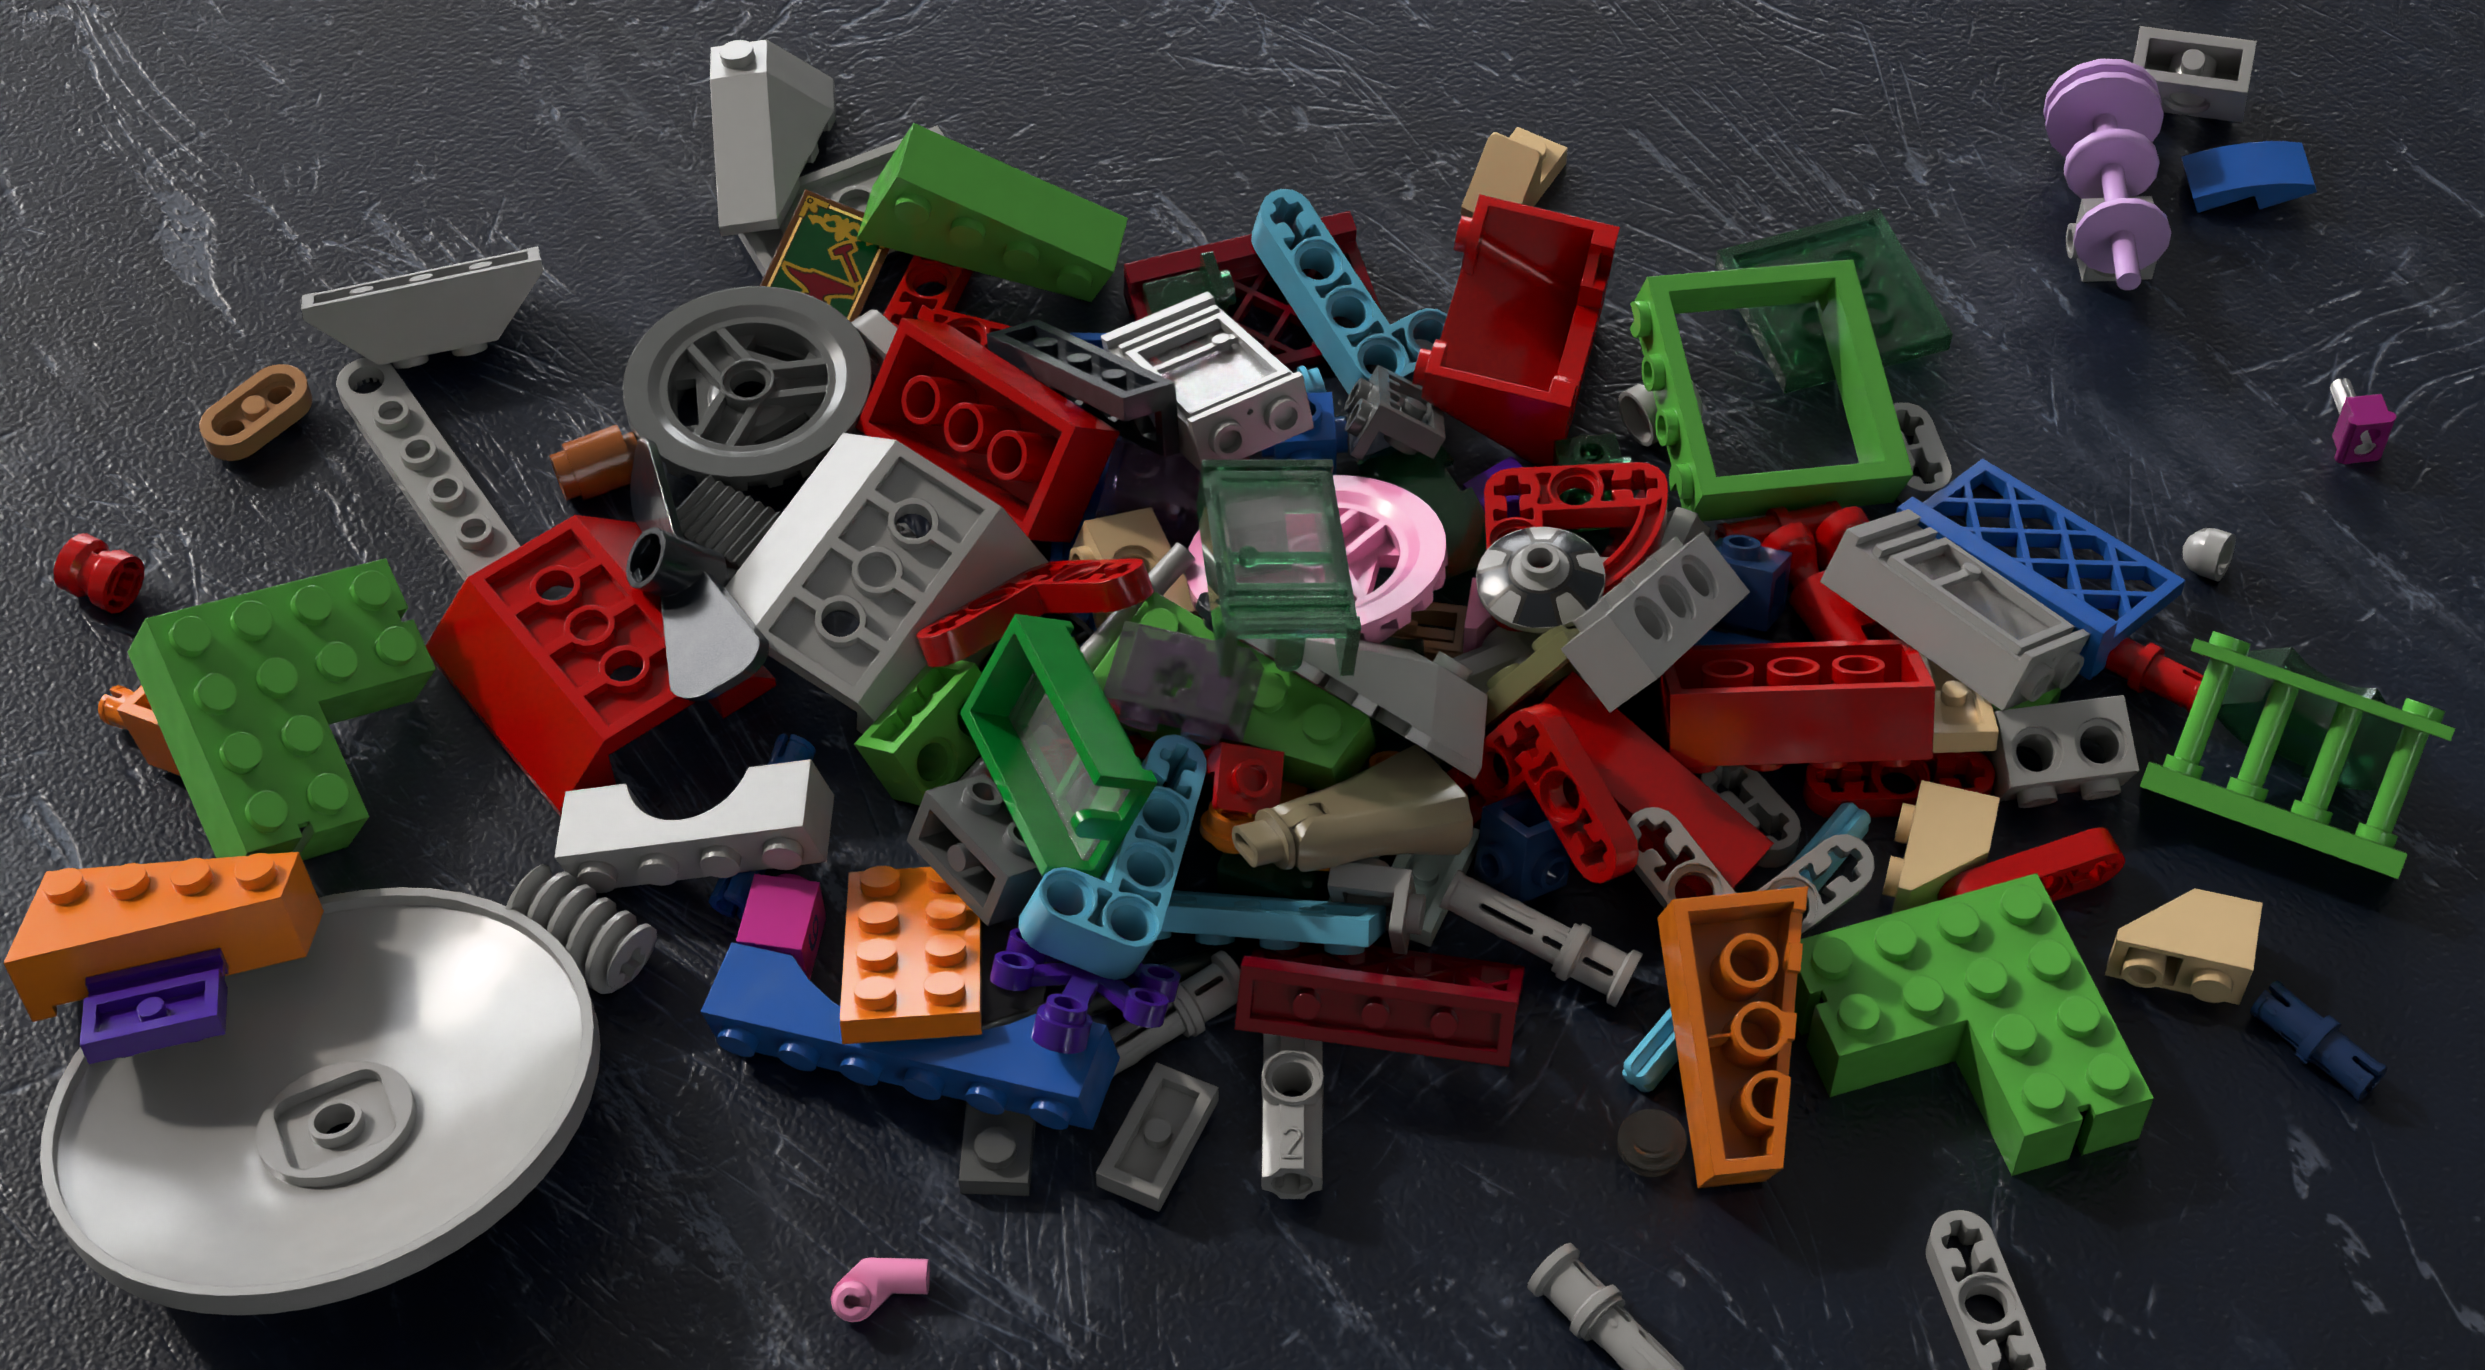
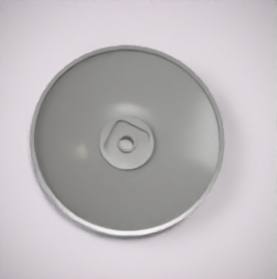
M396 887L365 889L320 897L319 900L324 912L307 957L225 976V982L228 987L226 1034L206 1038L198 1042L183 1043L139 1053L126 1058H116L94 1064H88L81 1047L78 1049L58 1082L47 1110L41 1136L40 1165L43 1186L50 1207L73 1249L88 1266L113 1285L139 1298L166 1307L204 1314L257 1315L313 1308L350 1299L385 1287L427 1268L478 1237L516 1207L546 1176L563 1154L581 1124L596 1083L601 1045L598 1019L585 979L573 957L558 939L527 916L514 909L507 910L505 909L506 906L492 900L462 892L433 888ZM351 1123L340 1132L326 1134L329 1129L338 1124Z

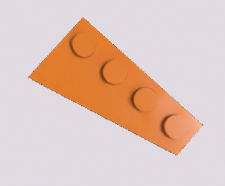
M299 852L256 853L249 856L211 859L192 858L185 861L147 864L128 863L121 866L83 869L65 868L57 871H46L3 964L32 1022L56 1017L57 1005L87 998L88 989L85 981L86 977L216 948H221L229 966V974H225V976L307 957L324 910Z
M1808 886L1672 899L1657 918L1698 1188L1767 1181L1784 1167L1791 1086L1789 1067L1791 1046L1795 1040L1797 1013H1794L1797 976L1801 972L1803 944L1800 942L1803 913L1806 911Z

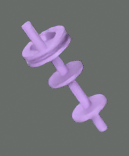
M2097 59L2076 65L2058 77L2046 94L2043 109L2046 120L2045 126L2051 145L2066 158L2064 175L2068 187L2081 199L2104 198L2105 201L2086 212L2076 225L2073 242L2078 258L2089 268L2103 273L2115 274L2117 285L2120 289L2133 290L2141 284L2140 270L2161 257L2168 248L2171 237V228L2165 213L2155 204L2139 198H2129L2136 197L2146 191L2157 177L2160 161L2156 147L2152 142L2160 133L2164 112L2156 79L2142 66L2123 59Z

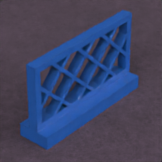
M1983 458L1924 502L1912 496L1898 506L1896 511L1898 513L1910 509L1921 517L1917 524L1922 529L1931 527L1938 532L1935 537L1936 539L1946 537L2074 625L2075 627L2072 632L2084 629L2090 633L2079 654L2084 657V664L2078 673L2088 680H2091L2105 668L2108 654L2111 650L2182 594L2186 581ZM1984 484L2002 495L2003 499L1973 498L1972 490ZM1946 516H1965L1967 527L1960 526ZM1978 517L2008 518L2010 528L1980 527ZM2021 518L2042 519L2053 526V530L2024 529ZM1995 546L2015 547L2017 558L2009 556ZM2028 547L2058 548L2061 559L2031 558ZM2072 549H2091L2103 556L2104 560H2075ZM2045 577L2065 578L2068 589L2061 588ZM2079 578L2109 579L2112 590H2082ZM2124 580H2143L2156 588V590L2153 592L2126 591ZM2097 609H2117L2119 619L2115 621Z

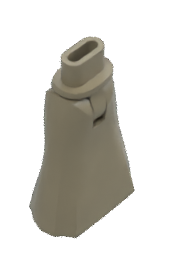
M1415 744L1335 785L1279 804L1271 809L1258 810L1255 821L1233 827L1232 840L1237 851L1252 867L1274 863L1281 869H1292L1296 865L1300 871L1309 872L1384 855H1459L1469 845L1473 836V817L1469 807L1468 795L1419 745Z

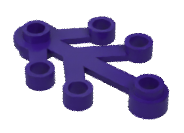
M1019 928L1010 931L1006 951L995 954L990 980L993 984L1012 991H1024L1036 986L1067 984L1062 994L1049 995L1046 1004L1038 1007L1031 1036L1033 1041L1039 1046L1065 1054L1080 1053L1086 1049L1093 1022L1087 1012L1096 992L1123 1012V1017L1130 1023L1146 1028L1161 1027L1164 1023L1168 1003L1176 999L1181 975L1170 967L1160 964L1143 965L1140 963L1135 972L1125 978L1136 986V988L1131 989L1120 979L1103 978L1068 963L1044 964L1045 962H1059L1060 960L1040 953L1030 947L1022 938Z

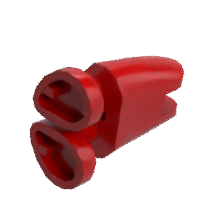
M1856 506L1845 507L1832 513L1823 520L1814 536L1807 525L1801 522L1789 523L1776 529L1761 544L1763 547L1792 553L1788 584L1793 586L1794 590L1790 595L1789 603L1817 642L1900 639L1820 582L1846 530L1870 522L1863 509Z

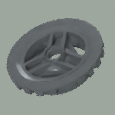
M747 286L721 290L698 297L679 306L656 322L641 338L628 360L623 380V401L631 432L634 433L636 440H639L640 437H645L656 443L661 461L665 463L668 473L679 479L688 474L695 476L698 485L705 477L711 475L715 481L721 480L723 484L731 485L735 491H748L749 486L768 485V488L783 485V480L797 474L802 478L812 474L816 469V462L826 456L842 433L858 435L860 430L856 426L870 395L873 377L868 350L860 333L838 310L813 296L798 291L767 286ZM754 381L765 386L761 393L753 397H740L733 393L734 389L744 382ZM696 388L699 424L684 426L679 421L678 406L688 389ZM800 425H802L800 428H798V429L795 430L794 432H792V433H790V434H788V435L782 437L783 435L787 434L788 432H790V431H792L793 429H795V428L799 427Z

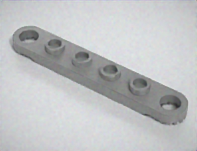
M360 358L347 364L340 371L336 380L337 390L344 409L351 415L364 438L464 582L467 577L519 548V543L390 363L377 365L367 358ZM370 378L373 379V382H377L379 379V382L382 383L379 389L371 393L360 394L353 391L357 390V383L360 386L363 385L362 380L364 379L366 383L370 382Z

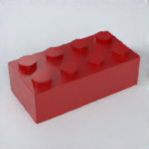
M903 317L856 426L858 430L867 436L899 441L1002 506L1030 540L1071 543L1120 433L1117 429L950 325Z
M1902 639L1694 645L1655 680V721L1663 748L1692 773H1708L1716 770L1718 766L1744 765L1746 768L1754 771L1766 772L1780 769L1783 764L1809 763L1816 768L1832 770L1843 768L1848 762L1875 761V763L1885 767L1898 768L1912 764L1913 760L1933 759L1936 686L1919 652Z

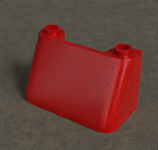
M1479 194L1473 217L1462 215L1459 222L1454 251L1462 252L1464 255L1460 275L1440 340H1435L1432 350L1421 348L1417 358L1412 384L1423 386L1421 398L1535 466H1560L1598 328L1620 227Z

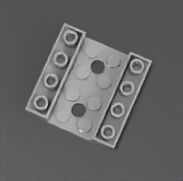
M842 433L725 589L768 640V655L856 711L857 731L864 734L927 665L916 635L921 629L1018 574L1035 566L1048 563V560L1002 506L894 439ZM906 514H918L928 520L931 529L925 536L911 539L902 536L897 531L895 523ZM838 610L847 611L856 617L859 626L855 632L845 637H836L829 634L822 625L823 619L829 613ZM998 640L963 659V661L973 662L980 668L996 646Z

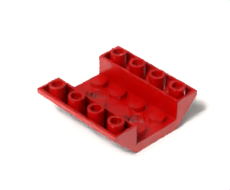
M574 515L467 577L425 645L433 663L560 817L566 791L616 785L608 755L695 703L676 696L670 690L661 598L632 587L627 580L626 566L628 556L633 544L642 534L636 522ZM554 586L572 588L570 594L559 600H547L541 597L546 590ZM629 665L642 669L638 676L629 681H617L610 678V675L622 666ZM762 665L750 678L708 701L725 718L774 688L776 681L771 673Z

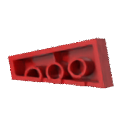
M1572 671L1542 702L1555 706L1566 717L1627 821L1634 813L1644 808L1658 807L1669 811L1681 822L1734 891L1755 870L1773 846L1774 842L1617 708L1609 712L1589 685L1575 672ZM1539 733L1530 741L1523 743L1528 750L1536 748L1535 742L1540 736ZM1504 759L1496 770V774H1509ZM1565 776L1563 782L1564 795L1569 804L1577 809L1579 792L1574 782ZM1591 818L1584 820L1585 824L1592 822ZM1645 825L1639 827L1642 836L1638 843V849L1644 853L1646 850L1653 848L1666 863L1664 870L1656 873L1661 881H1665L1677 865L1690 860L1684 852H1681L1675 861L1670 858L1663 847L1668 833L1662 827L1653 832ZM1696 875L1681 878L1675 885L1676 899L1713 895L1710 884L1704 878Z

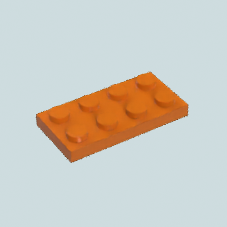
M875 866L865 871L849 872L840 1008L842 1044L982 1035V920L931 866L895 869L890 866Z

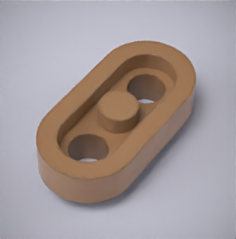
M278 364L268 366L213 404L202 415L199 423L200 432L209 453L218 459L226 461L244 459L254 454L301 419L312 405V394L306 376L300 369L291 365Z

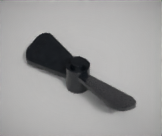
M640 437L635 450L630 497L633 517L642 534L633 544L628 556L626 566L627 580L632 587L661 598L669 684L672 693L693 702L711 700L754 675L764 664L768 656L769 642L725 589L729 582V574L724 556L715 550L684 539L658 447L654 441Z

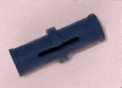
M2276 980L2270 984L2269 990L2271 993L2264 990L2251 1007L2250 1014L2254 1018H2258L2293 1046L2297 1052L2295 1057L2304 1065L2308 1066L2311 1062L2350 1092L2353 1098L2357 1101L2363 1100L2368 1094L2366 1089L2372 1091L2384 1077L2388 1067L2383 1063H2379L2340 1032L2339 1028L2342 1024L2331 1015L2325 1018L2321 1017L2286 989L2280 981Z

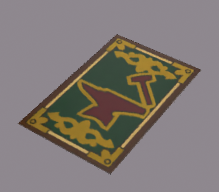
M805 189L760 286L784 288L813 296L829 304L852 322L859 317L890 248L856 240L864 212Z

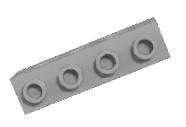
M1704 532L1685 545L1676 536L1650 555L1643 564L1622 579L1621 583L1601 597L1598 603L1573 621V624L1580 633L1562 647L1561 650L1606 709L1612 712L1658 679L1748 595L1750 591Z

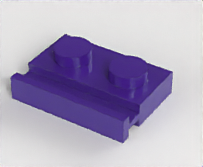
M221 948L86 977L85 985L88 989V997L84 998L80 1047L88 1064L116 1058H126L147 1051L183 1043L198 1042L206 1038L226 1034L228 987L225 982V974H229V966Z

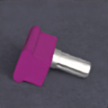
M2343 378L2342 381L2341 379L2333 381L2330 390L2340 414L2332 435L2337 448L2334 457L2335 461L2342 464L2378 461L2383 455L2396 420V414L2388 411L2382 394L2356 396L2349 379Z

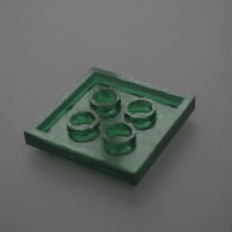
M1880 208L1717 250L1715 263L1717 271L1853 260L1883 367L1950 349L1953 333ZM1815 302L1739 308L1744 321L1784 394L1836 380Z

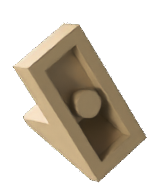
M1517 127L1510 137L1493 132L1486 142L1461 206V215L1473 217L1479 194L1534 207L1566 165L1568 148L1520 127Z
M1919 652L1936 686L1933 753L1996 751L1999 730L1992 704Z

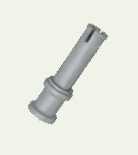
M1458 870L1454 875L1439 906L1553 964L1551 971L1556 973V978L1565 981L1571 977L1606 995V1003L1615 1008L1643 955L1636 950H1632L1627 954L1592 936V928L1584 923L1581 926L1575 923L1571 929L1528 907L1519 900L1511 898L1465 875V872ZM1482 903L1532 928L1533 933L1482 908ZM1544 936L1563 944L1562 948L1546 941ZM1585 957L1611 969L1613 973H1609L1587 962Z
M1220 950L1211 956L1212 964L1179 983L1176 999L1168 1003L1164 1023L1161 1027L1146 1028L1125 1021L1109 1031L1120 1056L1113 1077L1181 1034L1188 1038L1200 1035L1206 1030V1022L1237 1004L1240 969L1225 951Z
M1571 1242L1556 1249L1540 1264L1531 1276L1527 1288L1536 1297L1545 1295L1571 1321L1569 1330L1578 1339L1583 1338L1585 1341L1593 1339L1623 1370H1685L1623 1308L1625 1305V1300L1622 1298L1623 1293L1613 1284L1605 1286L1578 1260L1580 1251Z

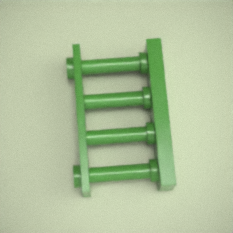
M2215 631L2212 632L2209 643L2195 638L2190 651L2210 658L2174 756L2167 754L2163 765L2150 761L2140 787L2399 879L2408 854L2394 848L2398 836L2392 834L2429 735L2447 741L2452 739L2455 728L2441 724L2446 711L2406 698L2401 710L2248 657L2250 643ZM2235 667L2274 681L2237 778L2230 777L2227 787L2224 788L2202 780L2201 777L2205 767L2199 765L2233 672ZM2300 689L2335 701L2338 705L2301 801L2295 799L2289 811L2266 803L2265 799L2269 790L2263 788ZM2366 712L2401 724L2403 727L2367 823L2359 822L2357 830L2353 834L2329 825L2333 813L2327 811L2362 716Z

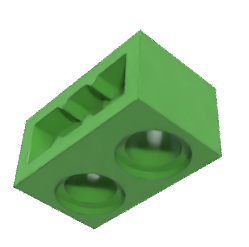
M961 660L941 667H929L927 664L854 743L892 799L920 806L927 790L956 782L971 764L981 756L960 714L982 674L975 663Z

